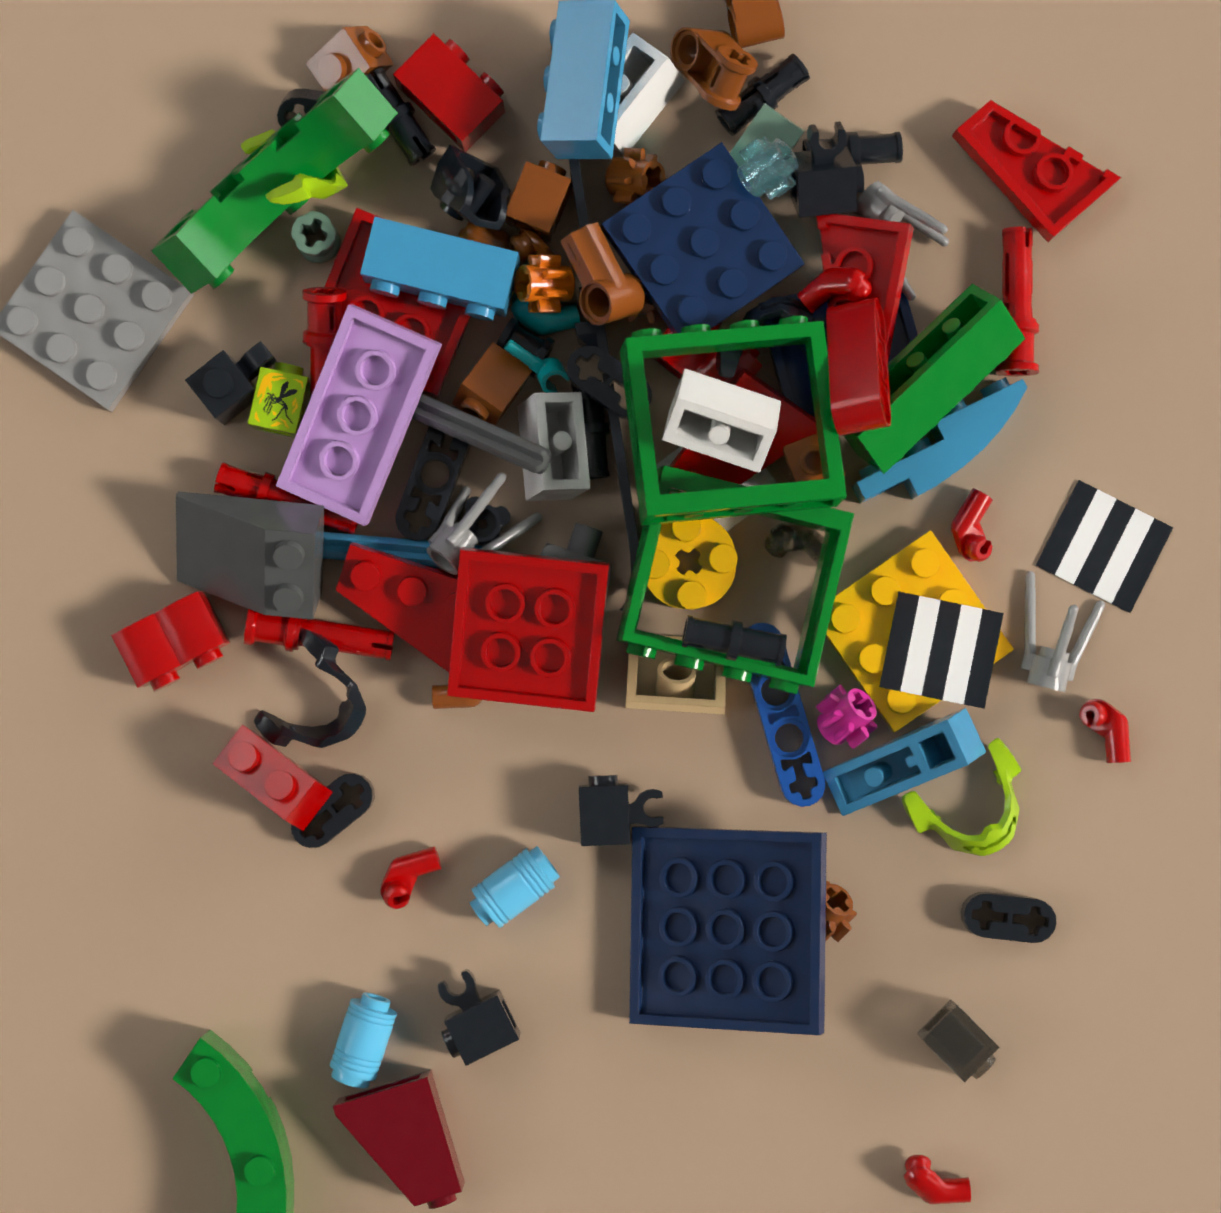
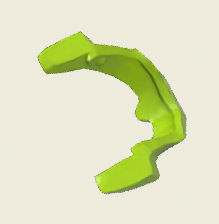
M270 129L246 139L241 143L244 153H252L275 133V130ZM337 167L323 179L304 174L295 175L292 181L271 190L265 196L271 203L292 204L310 199L311 197L326 199L346 188L348 184Z
M996 738L988 745L997 768L993 771V774L996 777L997 784L1003 788L1005 795L1004 813L997 824L986 826L979 835H965L952 830L941 822V817L936 815L933 809L930 810L917 792L910 791L902 796V803L908 817L919 833L929 829L935 830L953 850L978 856L993 854L1010 843L1015 835L1020 811L1012 787V780L1021 772V768L1001 739Z

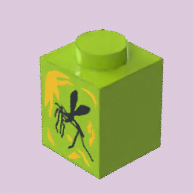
M275 362L274 369L260 367L248 424L252 428L295 438L310 401V378L303 376L304 368L282 362Z

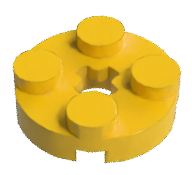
M713 519L663 523L647 584L648 590L663 604L677 609L695 610L715 603L729 590L735 578L738 556L732 538ZM695 549L700 553L697 562L702 567L697 574L691 570L687 571L684 575L679 573L677 567L680 561L676 554L680 550L689 553Z

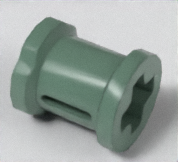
M310 211L303 216H299L294 222L291 235L305 259L312 263L321 264L330 261L336 256L340 249L341 240L338 231L332 225L328 216L321 212ZM319 228H321L326 236L325 242L316 241L312 247L306 236L308 233L316 235Z

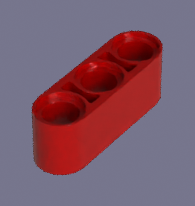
M878 298L827 307L830 404L837 433L841 436L891 426L886 326L880 301Z

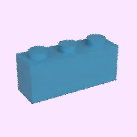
M564 0L558 2L557 17L552 20L549 31L552 46L551 63L546 66L543 76L546 92L544 112L539 114L537 121L539 139L556 159H612L630 23L629 18L615 0Z
M374 217L360 274L365 283L371 284L370 291L398 298L399 292L402 291L418 295L417 302L428 307L446 309L447 303L466 307L465 314L470 317L493 321L494 315L507 316L514 288L515 275L520 264V257L516 251Z

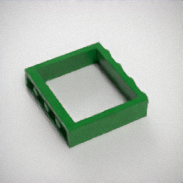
M791 316L780 319L778 321L779 325L760 326L757 320H743L730 324V329L711 330L710 325L695 324L683 327L681 333L662 335L660 329L648 328L637 330L631 334L632 337L625 338L620 349L641 526L837 507L847 497L839 434L836 431L831 413L828 352L823 321L808 322V317ZM805 344L823 479L660 494L643 358Z
M665 465L657 469L660 494L745 487L744 485ZM829 507L757 514L825 532L793 668L738 656L736 661L727 660L723 653L682 647L681 640L637 630L662 524L643 525L616 641L628 644L626 653L644 658L655 659L657 651L676 655L674 665L703 671L704 663L723 667L721 676L750 683L752 674L770 678L769 688L797 694L799 686L814 687L854 513Z

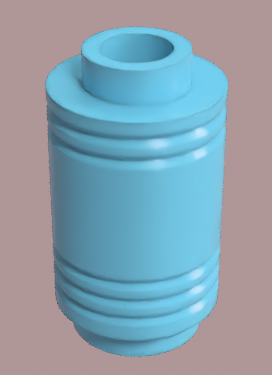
M538 846L531 851L525 848L522 850V853H518L512 860L506 862L482 880L481 883H478L476 887H473L471 890L476 898L469 903L486 926L494 921L501 928L509 920H512L539 900L540 897H543L544 894H547L549 890L555 888L553 882L559 879L560 875Z
M364 992L361 999H350L348 1011L346 1012L336 1042V1048L329 1064L333 1069L331 1074L333 1079L356 1088H368L370 1081L376 1080L377 1072H379V1067L381 1066V1061L397 1016V1012L389 1008L391 1003L389 999L368 992Z

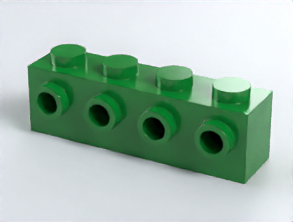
M971 284L888 363L891 426L843 435L859 457L885 474L1025 340L1002 300Z

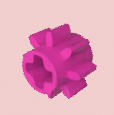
M838 685L824 697L825 699L816 705V709L822 713L817 718L819 731L832 744L841 745L847 740L849 746L854 749L865 741L869 734L878 727L872 721L877 714L876 706L870 696L860 689L854 688L846 692L842 685Z

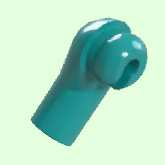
M516 293L511 298V312L513 316L535 334L548 335L575 328V323L580 322L576 303L561 306L560 313H529V302H521L517 298Z

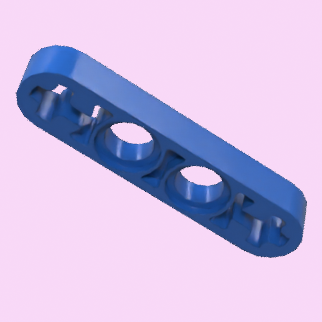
M756 623L748 627L750 629L781 634L776 627L768 623ZM785 648L782 665L792 668L787 649ZM752 674L749 684L781 792L794 805L800 807L811 806L817 803L823 796L825 778L799 690L797 694L789 693L784 703L775 706L770 705L763 699L761 694L762 685L769 678L756 677ZM784 724H794L802 732V744L793 752L782 751L775 742L776 731ZM808 752L811 762L801 763L806 777L815 778L816 785L809 788V797L802 798L799 792H791L789 789V784L796 781L793 766L783 770L781 760L797 759Z

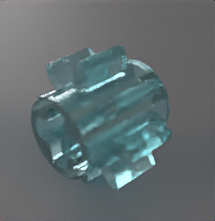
M764 136L760 140L756 138L739 151L745 162L737 168V173L744 187L753 196L761 197L766 193L767 197L772 200L776 196L779 198L796 185V181L790 174L799 168L798 160L791 148L783 140L776 138L770 143L768 138Z

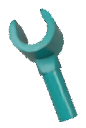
M511 339L506 343L504 350L535 372L545 393L558 392L555 385L548 380L550 376L558 374L569 381L568 374L559 359L546 358L542 360Z

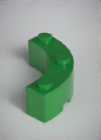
M357 68L321 94L316 100L317 103L304 116L297 113L266 139L209 191L213 195L197 210L194 211L192 209L182 217L151 250L191 294L207 284L213 289L222 284L234 271V268L230 265L232 261L284 211L291 215L309 200L285 205L276 204L268 201L265 196L267 193L292 181L295 175L298 174L323 179L361 149L370 153L387 139L389 132L385 128L398 112L360 68Z
M209 1030L199 1038L172 1079L186 1089L201 1104L223 1138L235 1176L237 1193L236 1213H293L294 1173L292 1156L285 1128L271 1097L267 1096L264 1088L252 1073L253 1070L249 1064L227 1042Z

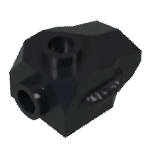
M449 145L437 164L430 187L433 195L441 201L440 207L444 212L457 220L463 221L465 219L475 226L500 230L505 222L507 197L511 192L499 168Z

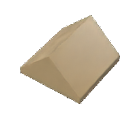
M665 636L682 641L680 636ZM657 651L655 659L632 654L628 655L625 708L725 715L726 677L721 676L723 667L704 663L703 671L674 665L676 655Z

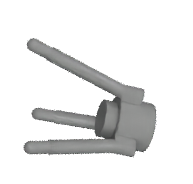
M879 181L874 182L864 190L857 200L856 213L863 218L900 222L903 219L944 247L949 244V239L942 235L948 230L946 225L897 196ZM904 277L902 292L909 301H913L916 298V294L906 277Z
M499 473L461 522L455 523L471 493V488L464 486L453 502L441 526L428 540L430 544L427 548L428 555L446 572L453 575L457 574L460 549L462 547L474 548L478 540L469 528L506 480L505 473ZM540 513L533 514L481 549L499 550L540 522L542 515Z
M1033 571L1026 573L1025 653L1021 668L1030 670L1027 683L1065 692L1068 680L1073 681L1077 664L1099 622V618L1105 608L1104 601L1096 602L1071 654L1066 652L1078 613L1076 605H1071L1068 609L1056 648L1052 649L1041 646L1039 655H1036L1035 573Z

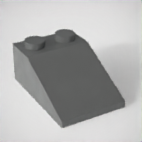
M177 492V581L263 615L313 620L323 586L324 505Z

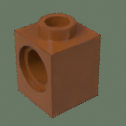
M540 160L538 165L526 161L507 206L506 224L519 230H535L542 239L551 242L572 191V180L565 177L566 170L544 160Z
M492 342L462 382L452 404L459 410L496 426L523 389L532 370Z

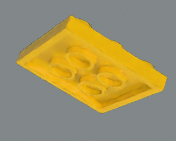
M931 530L837 594L834 599L826 637L863 691L873 700L877 711L893 733L941 701L935 698L879 687L898 592L986 609ZM1001 630L994 663L1014 650Z

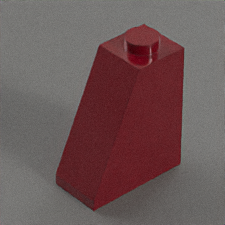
M431 1070L350 1094L336 1100L332 1106L335 1116L413 1206L427 1203L429 1209H435L457 1200L455 1194L462 1192L465 1181Z

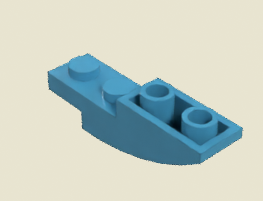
M1006 377L980 390L983 399L966 406L962 399L931 429L937 443L932 445L928 437L918 441L904 455L905 459L895 463L885 474L872 465L858 471L862 480L856 482L852 489L859 503L861 504L904 483L911 500L963 468L990 443L1016 410L1028 388L1024 379L1011 385Z

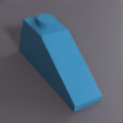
M964 708L823 771V775L841 815L845 816L967 766L986 753V750L967 709Z

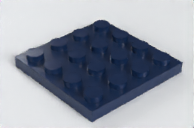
M632 827L629 1024L802 1035L824 1034L827 832Z

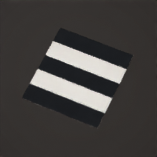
M1078 480L1036 566L1131 613L1173 527Z
M898 592L879 687L985 709L1004 613Z

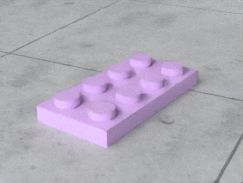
M348 305L276 487L316 505H324L325 509L363 526L369 524L442 344L356 305Z

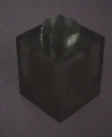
M951 999L917 1032V1035L964 1082L971 1076L978 1079L984 1075L996 1061L993 1054L1000 1048Z

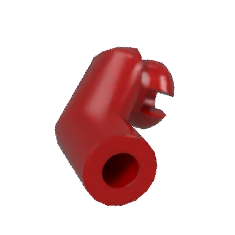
M830 267L802 289L797 296L808 310L813 313L833 295L846 294L851 302L862 301L871 293L872 285L864 278L865 272L857 267Z
M972 488L951 523V531L961 556L970 562H982L991 555L993 546L990 540H986L980 521L993 500L985 493Z
M1095 698L1087 701L1082 705L1079 717L1083 725L1105 738L1106 763L1131 762L1127 717L1105 700Z
M435 846L397 857L391 861L380 887L381 896L388 907L392 909L405 907L410 901V895L418 876L442 869Z
M913 1155L905 1161L904 1165L907 1172L903 1176L906 1185L924 1202L929 1204L971 1202V1186L968 1177L941 1179L931 1170V1160L925 1155Z

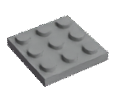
M72 210L0 312V336L113 412L195 294H191L182 284Z

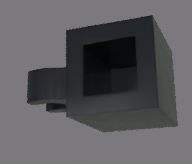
M840 121L834 123L835 134L828 141H820L816 125H809L807 139L811 150L789 153L791 199L799 218L857 211V193L864 192V173L861 163H854L846 146L847 134Z
M260 341L250 348L237 363L229 354L222 350L185 379V381L214 418L223 425H226L252 404L256 387L251 381L259 375L260 367L270 368L277 360Z
M618 775L588 776L589 785L579 786L581 846L630 844V824L638 823L655 827L664 823V817H650L645 814L643 809L648 799L663 798V793L660 790L647 789L641 792L634 802L629 803L628 784H618Z
M465 969L461 972L462 978L466 983V990L463 993H452L445 980L439 982L438 992L447 1004L461 1008L447 1015L444 1020L447 1029L441 1031V1034L451 1056L456 1058L461 1055L465 1066L518 1041L521 1032L500 989L480 998L473 973Z

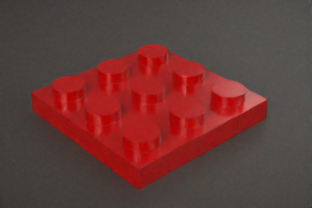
M356 208L324 287H336L347 291V299L342 301V319L347 306L353 304L441 343L442 346L423 390L425 393L439 397L471 317L465 314L466 307L447 303L446 309H436L418 303V295L400 291L398 298H393L370 291L371 284L365 283L360 272L374 217L379 216Z
M462 547L459 556L447 696L594 712L597 701L610 563Z

